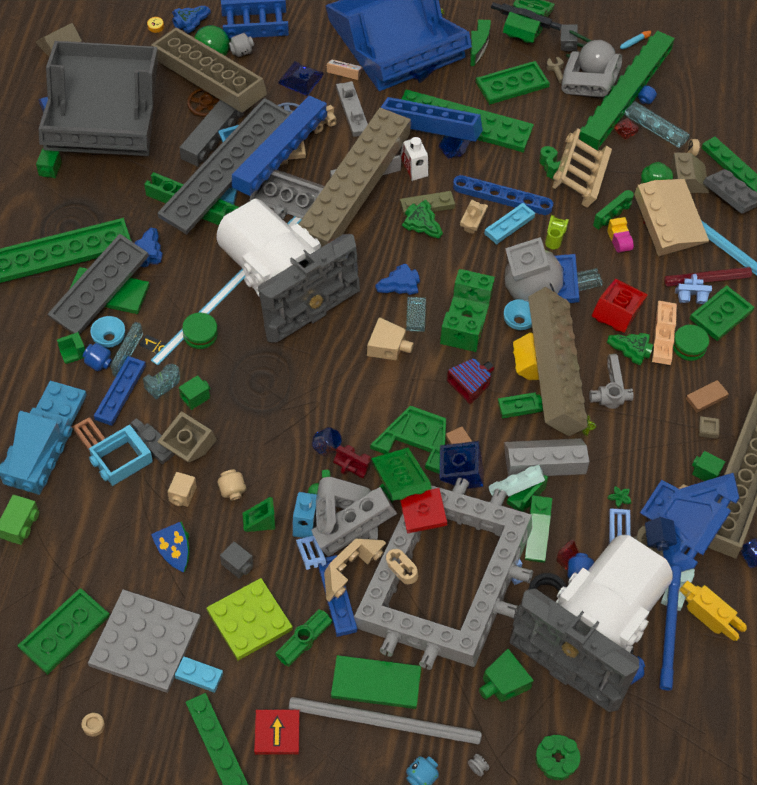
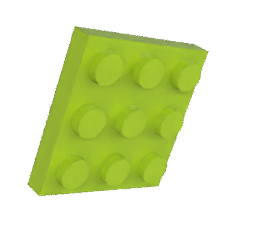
M261 578L207 607L208 614L237 661L293 630L289 620Z

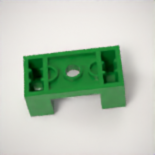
M462 269L458 270L449 312H446L442 324L440 344L477 352L493 294L495 277Z

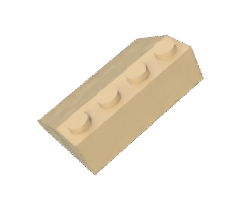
M685 179L654 180L637 186L634 195L658 256L709 242Z

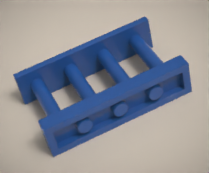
M221 0L222 16H227V25H223V30L229 39L245 33L248 37L251 36V38L289 35L288 21L282 20V13H286V0ZM275 13L276 22H266V14ZM259 14L260 23H250V15ZM243 15L244 24H234L233 16Z

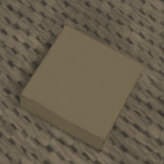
M700 416L698 436L718 439L719 419Z

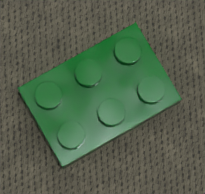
M726 285L693 312L689 319L718 341L751 314L755 307Z

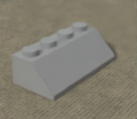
M274 170L268 180H265L259 189L251 194L249 200L259 199L273 209L275 205L280 204L282 207L287 208V214L303 218L325 186Z
M582 439L504 442L508 477L538 464L543 471V475L546 476L587 473L589 457L587 445Z

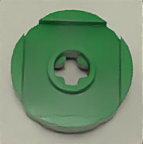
M551 735L544 737L538 745L535 760L538 768L540 767L546 777L553 780H565L577 770L580 763V752L573 739L562 735ZM560 753V755L563 756L564 759H561L560 762H556V759L552 757V755Z

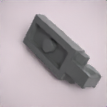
M137 418L131 422L132 428L151 451V455L162 465L175 455L158 444L157 441L162 435L148 423L144 425Z

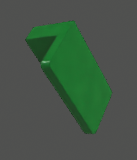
M544 475L545 481L511 495L507 499V504L517 511L525 512L530 507L532 495L539 496L546 489L548 476Z

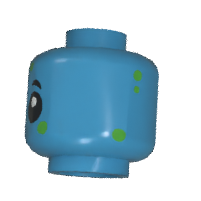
M421 756L417 757L406 770L408 775L407 781L411 785H432L439 777V772L436 769L438 764L429 756L427 759Z

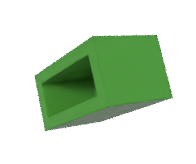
M12 495L0 518L1 539L22 545L24 539H27L30 534V527L33 521L35 522L39 516V510L35 501Z

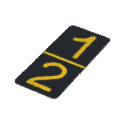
M146 335L139 346L158 353L167 343Z

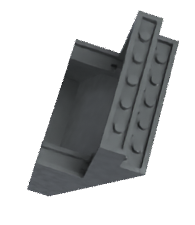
M55 41L46 66L48 100L39 126V144L43 145L44 150L149 156L158 48L152 46Z

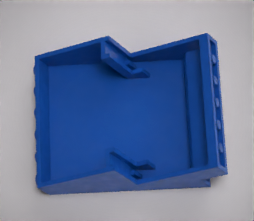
M339 0L325 5L330 23L363 67L378 91L466 57L464 50L472 47L469 31L442 17L439 0Z

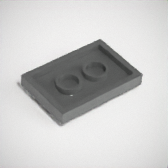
M726 169L706 177L703 181V184L741 214L757 207V192L751 190L743 181L733 176L732 172Z

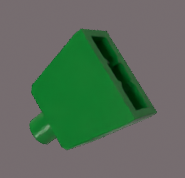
M507 649L485 670L483 680L486 684L479 688V692L485 700L495 694L500 702H504L530 690L534 680L510 650Z

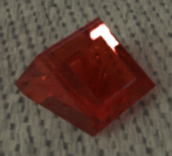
M573 539L559 550L556 559L566 570H568L569 559L579 553Z

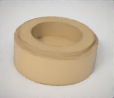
M690 139L687 149L688 153L697 156L700 143L698 139Z
M90 713L83 718L82 728L86 735L97 736L103 732L105 723L100 714Z

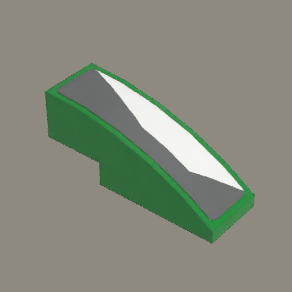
M478 20L477 31H471V66H475L487 48L491 20Z

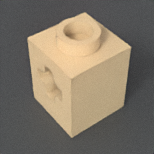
M176 472L168 490L169 502L176 506L183 505L188 507L197 487L195 477Z

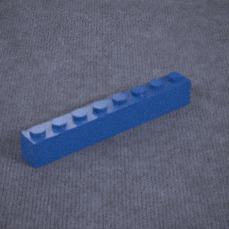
M309 95L232 174V188L249 196L254 191H257L260 185L265 180H268L271 173L277 170L284 160L288 159L292 151L296 150L299 144L307 139L312 130H315L318 124L325 120L327 117V103Z

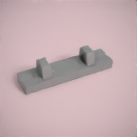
M353 82L336 84V90L353 137L360 136L368 123Z

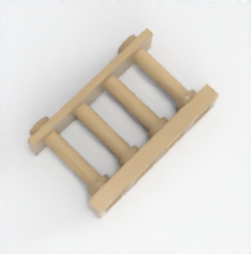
M577 129L573 134L570 133L565 140L567 144L558 171L553 176L554 183L552 187L556 189L561 183L566 184L582 194V197H584L582 205L588 208L597 199L612 149L605 146L602 150L597 151L578 139L580 129ZM575 146L594 156L595 163L574 152ZM571 158L589 168L591 175L571 165ZM567 171L586 181L587 188L566 177Z

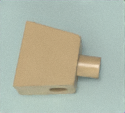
M379 318L367 345V356L397 360L401 351L411 353L414 343L405 340L406 330Z

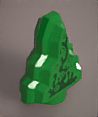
M426 199L418 205L413 203L405 211L407 218L402 226L408 231L425 232L428 236L438 239L443 235L440 225L435 221V214L431 210L432 206Z
M646 333L638 335L629 334L627 336L619 334L609 335L607 340L610 346L622 351L624 356L630 358L633 363L638 365L642 364L644 358L649 359L653 344L649 343L650 334Z

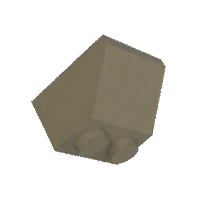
M73 23L35 42L50 57L55 41L81 42L82 40Z
M674 153L670 165L673 179H685L690 193H709V187L703 184L707 177L705 164L692 153Z
M181 411L157 442L189 463L206 455L217 439L212 430Z

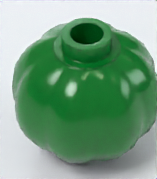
M660 162L646 166L641 173V184L654 180L673 179L672 170Z

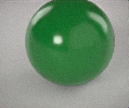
M214 25L202 27L194 36L195 39L224 56L229 52L230 41L228 35L220 27Z

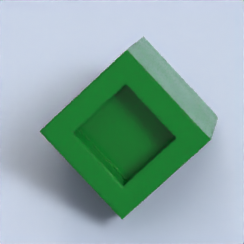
M78 332L57 339L59 351L65 364L84 358L82 356L85 347Z

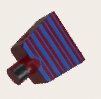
M470 359L449 369L447 372V382L469 404H472L490 386V373L494 371V367L489 361L481 365L476 359Z

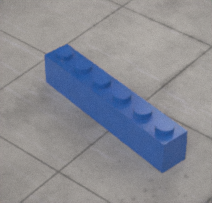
M387 97L381 106L385 110L411 119L410 129L475 142L483 131L480 114Z

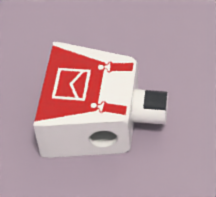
M413 137L411 140L404 141L400 156L411 180L428 177V154L421 139Z

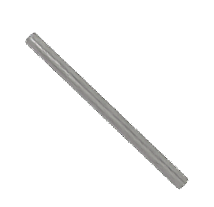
M291 697L289 701L290 710H299L304 713L480 744L482 733L476 730Z

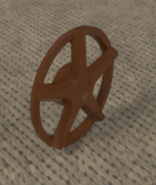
M200 88L190 94L187 106L193 115L206 117L208 113H201L200 111L204 108L211 111L214 108L213 104L218 103L220 99H213L209 92ZM204 91V95L200 98L192 97L195 93ZM190 101L199 103V106L194 110L190 105Z

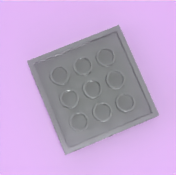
M122 590L88 661V665L92 668L168 693L201 616L139 594Z

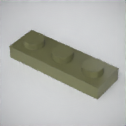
M451 191L400 199V206L404 217L406 216L405 211L413 203L418 205L425 199L431 204L433 212L455 209V201Z

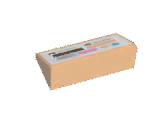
M333 59L327 63L328 73L356 80L359 79L363 70L362 66Z

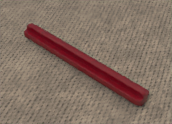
M751 267L669 275L665 276L664 283L667 287L684 284V279H691L692 274H697V279L703 280V283L750 278L752 276Z

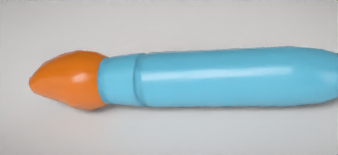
M644 31L624 42L620 48H629L651 35V31Z

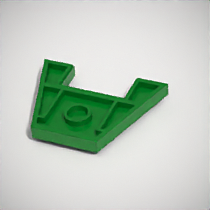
M409 406L370 445V449L387 454L390 453L395 440L430 452L425 469L443 475L446 418Z

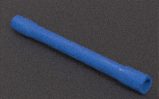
M670 566L673 578L668 588L663 662L659 688L662 690H672L675 634L682 568L679 566Z

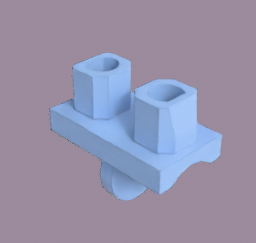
M692 274L691 279H684V284H678V288H675V294H678L679 303H689L690 295H696V303L704 304L708 301V296L712 291V286L703 285V280L697 279V274Z

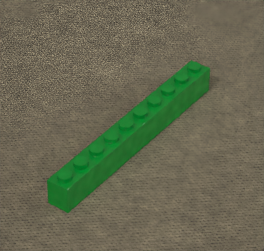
M659 31L654 36H650L647 45H643L639 56H635L632 65H628L625 74L619 77L617 85H614L610 90V94L604 97L602 105L597 106L594 115L588 118L586 126H582L579 136L582 142L598 151L638 97L640 90L646 86L672 51L675 38Z

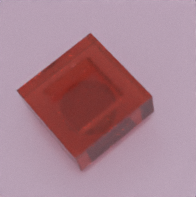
M626 118L617 123L614 130L626 140L638 133L639 127L629 118Z

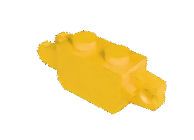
M687 580L679 591L686 597L689 603L687 605L688 610L714 633L720 634L722 632L731 640L737 641L739 634L728 624L730 623L741 632H745L747 629L746 624L736 616L737 612L705 585L701 588L698 585L694 586Z

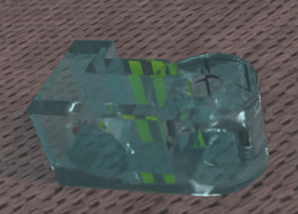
M168 364L163 368V371L152 377L148 374L143 378L144 388L157 400L180 382L179 368L175 364Z

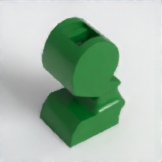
M545 146L541 149L539 162L544 166L546 176L554 180L553 176L558 171L561 161L557 162V150L553 147Z

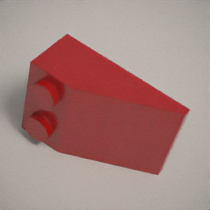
M615 278L599 298L592 317L596 318L600 323L612 326L616 331L625 333L648 294Z

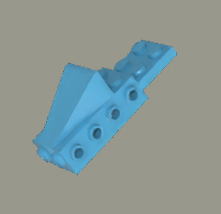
M50 381L37 407L32 408L30 413L19 412L13 446L9 447L5 461L0 464V477L3 484L38 495L41 494L60 454L63 452L68 438L71 436V425L87 396L85 390Z

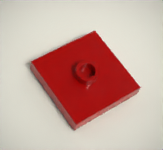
M440 488L427 490L422 494H413L400 500L407 534L448 525Z

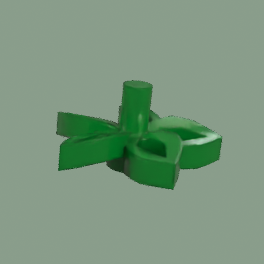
M615 486V494L609 495L607 499L616 500L615 505L617 508L622 505V502L624 504H631V499L628 496L630 489H623L621 491Z

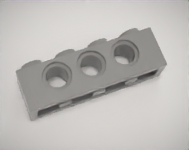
M379 487L369 492L368 495L360 500L353 502L346 509L335 514L336 523L329 535L318 533L317 527L311 531L320 549L329 557L393 517L397 512L386 493Z

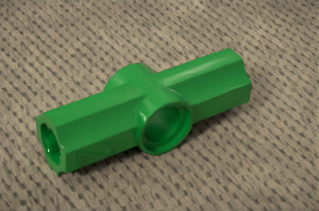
M318 609L304 625L296 628L294 635L275 653L276 657L282 664L289 667L304 651L309 650L313 646L314 641L332 624V619L326 612ZM303 635L309 637L307 640L299 639Z

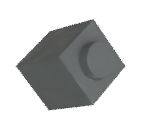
M578 24L562 25L561 51L577 50V37L569 33V31L577 32Z
M233 542L220 555L221 565L239 579L244 574L247 575L253 568L252 555L236 542Z

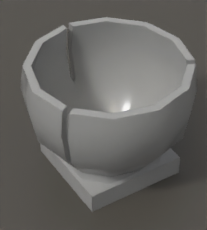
M541 237L505 248L509 260L505 268V286L514 300L529 301L528 296L544 287L551 291L553 289L557 294L563 287V268L553 253L544 249Z

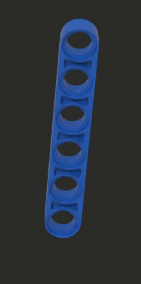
M459 175L454 178L453 189L458 193L515 208L524 203V200H531L533 203L524 204L533 212L541 215H549L553 209V201L547 197ZM458 182H463V183H465L466 185H465V186H458L457 183H458ZM479 186L482 190L476 191L473 188ZM497 191L499 194L492 195L490 192ZM508 195H513V196H515L516 198L513 199V200H510V199L507 198V196H508ZM547 204L549 208L545 209L540 205Z

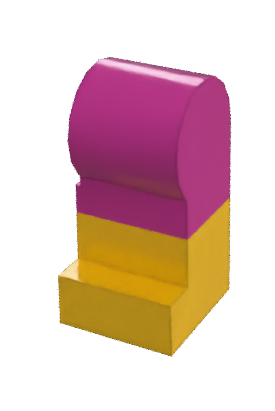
M626 218L610 220L607 232L616 251L619 253L633 250V239L627 228Z

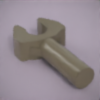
M556 57V64H553L551 59L548 58L547 70L554 71L559 83L562 84L563 74L561 68H563V60Z

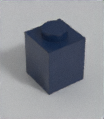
M659 517L645 523L649 547L657 548L658 551H665L670 546L677 544L673 520Z

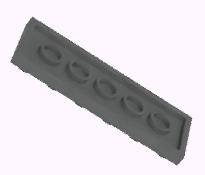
M119 234L48 313L49 318L72 334L78 332L80 335L149 257L148 252Z

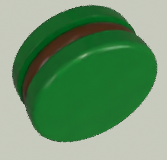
M202 312L189 315L183 322V338L190 347L204 349L215 343L218 335L217 323L211 315Z
M684 325L675 333L673 350L677 356L684 360H698L706 353L709 345V336L699 326Z

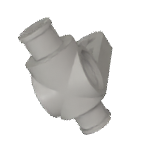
M609 354L607 366L610 383L606 386H599L598 390H590L589 399L590 403L599 402L600 406L605 405L608 408L614 409L623 405L624 401H633V389H624L618 355Z

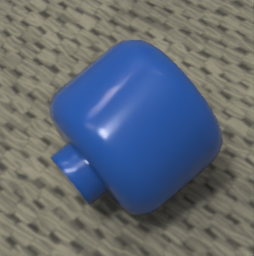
M644 86L638 93V98L642 104H651L657 96L655 89L650 86Z

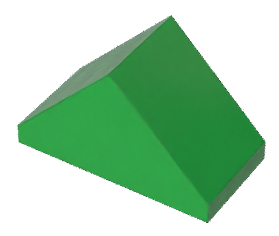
M272 497L243 512L244 531L275 529Z

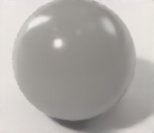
M603 40L588 42L583 46L579 54V64L582 71L585 73L604 74L608 61L616 54L615 50L608 42Z

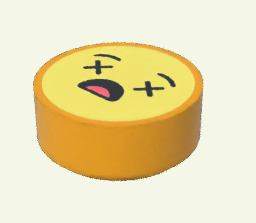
M152 17L147 22L148 29L151 32L157 33L164 29V22L159 17Z

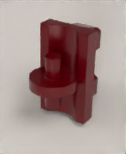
M339 445L336 449L333 463L342 467L341 474L343 475L350 471L364 478L367 474L371 457L367 454H362L361 456L355 454V449L350 445L345 447Z

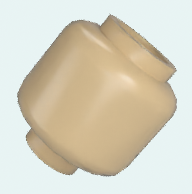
M235 469L221 473V477L218 479L221 495L224 498H230L231 501L240 499L242 497L241 494L246 491L243 475L240 472H236Z

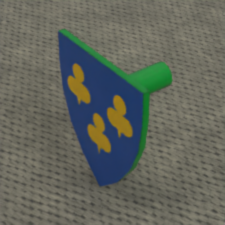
M181 521L151 535L163 558L174 568L185 572L189 559V534L185 531Z

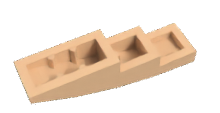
M658 301L652 362L671 365L676 327V303Z

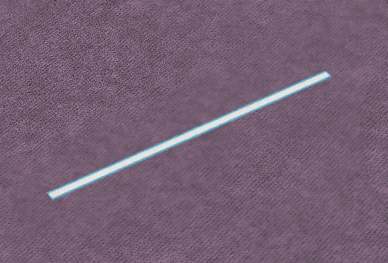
M294 216L287 224L292 227L298 224L302 218ZM243 268L199 312L209 314L245 278ZM181 329L151 361L159 365L184 339L183 330Z

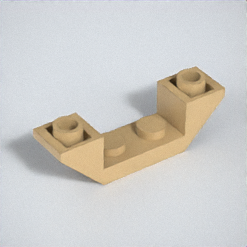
M355 539L328 565L324 572L326 599L330 602L334 597L339 598L346 591L344 586L348 579L341 574L347 566L345 563L348 561L353 562L357 556L367 564L373 559L377 561L384 553L382 549L386 542L383 540Z

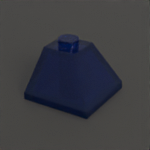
M294 61L278 81V84L308 96L322 78L324 72Z
M479 441L440 445L441 481L455 485L457 479L462 478L461 483L463 479L469 482L467 489L484 487V470Z

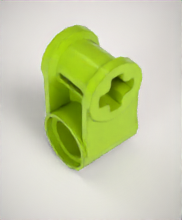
M551 215L545 241L548 248L558 249L561 246L569 219L562 220Z

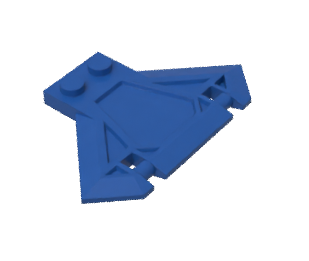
M734 473L681 489L663 480L660 481L640 513L650 520L663 517L674 521L677 544L663 551V556L670 566L681 567V572L696 567L698 564L694 560L696 554L703 555L731 512L727 506L730 502L736 504L740 498ZM720 497H723L721 502L717 503ZM687 548H690L688 553L685 555L684 553L687 550Z

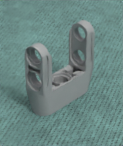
M572 51L564 70L562 91L572 95L606 96L617 79L622 65V55H613L608 61L604 74L579 72L580 52Z
M333 477L322 478L319 482L316 497L318 533L329 535L332 532L336 523L335 506L346 509L353 502L368 495L371 490L367 487ZM378 527L362 535L359 539H368L369 537L370 540H377Z

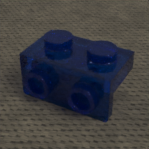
M444 136L439 144V148L447 158L462 156L471 141Z

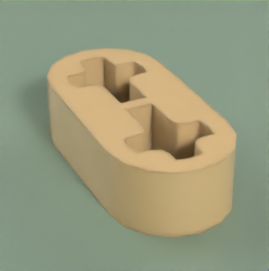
M399 549L390 550L386 555V561L392 572L404 584L416 582L418 570L415 564L403 551ZM394 557H395L396 559L399 558L400 564H398V562L395 561V560L392 561V558H394ZM404 569H406L409 573L412 572V575H405Z

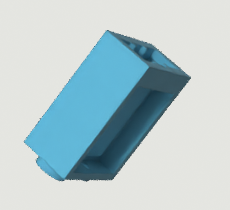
M130 425L89 448L91 464L94 467L98 466L103 480H108L112 486L153 462L151 451ZM128 442L138 457L111 472L101 458Z

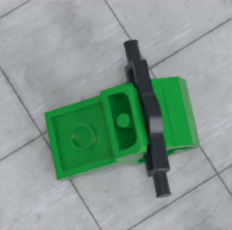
M516 0L513 6L504 3L501 5L495 2L491 5V9L500 11L501 14L508 16L503 33H506L509 37L521 38L524 42H534L543 28L549 30L553 28L560 31L562 24L547 18L554 10L555 4L545 0Z

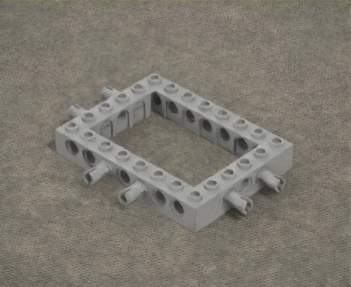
M458 478L453 491L440 488L446 519L456 521L460 525L463 523L476 527L477 530L483 529L501 536L461 631L389 608V602L393 593L397 591V584L400 579L388 567L386 555L392 549H399L408 558L412 559V552L416 543L420 541V534L422 532L418 531L407 534L404 515L402 514L354 616L357 629L385 638L380 648V652L386 656L388 652L387 656L391 657L399 642L425 651L419 665L423 668H426V665H428V670L432 669L437 655L475 667L497 613L515 619L519 606L503 602L502 600L512 578L530 583V579H532L533 570L517 566L533 528L532 515L502 506L507 496V493L502 489L500 494L499 489H495L491 501L486 502L464 495L469 485L466 479H463L461 483L462 478ZM395 557L392 558V561L395 560V561L398 562V564H400L399 558H398V559H396Z

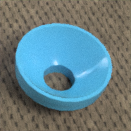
M513 300L505 306L504 320L507 325L516 330H526L532 327L529 301ZM517 317H521L524 319L525 322L519 324L516 323L514 319Z
M105 316L92 324L90 330L91 337L95 343H99L104 347H114L124 339L125 326L120 319L113 316ZM108 334L115 336L111 341L105 340L104 337Z

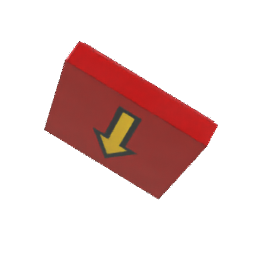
M256 710L255 755L299 754L300 711Z

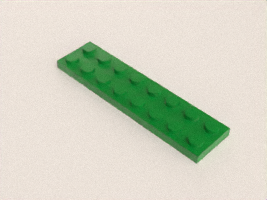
M407 89L401 99L480 114L483 131L477 140L523 153L534 127L532 123Z
M124 218L1 248L0 283L96 259L119 234L131 241Z

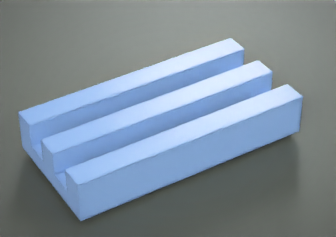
M609 510V544L615 538L614 514H617V536L622 535V514L625 515V535L631 536L630 510Z
M314 536L296 540L306 570L310 569L311 565L314 568L318 567L319 563L322 566L326 565L324 554ZM311 541L314 543L319 558H315L310 545ZM303 543H305L311 560H308L304 547L302 545Z

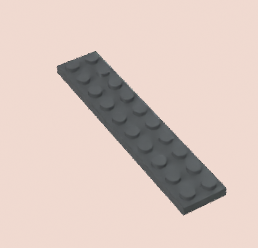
M264 98L157 213L158 217L187 235L232 185V174L291 113Z

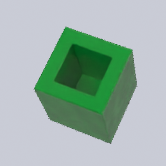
M42 149L36 162L39 176L56 178L62 164L59 151Z
M198 375L179 387L180 398L191 410L210 399V386L205 380L202 381Z
M704 451L701 457L696 456L692 464L695 467L692 475L703 481L717 478L726 461Z

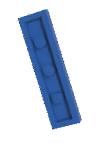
M130 356L126 358L94 414L96 421L113 426L146 367L144 361Z
M337 555L326 557V565L324 566L321 563L318 564L325 595L324 572ZM346 590L339 598L334 597L330 602L327 600L337 637L357 632L356 622Z

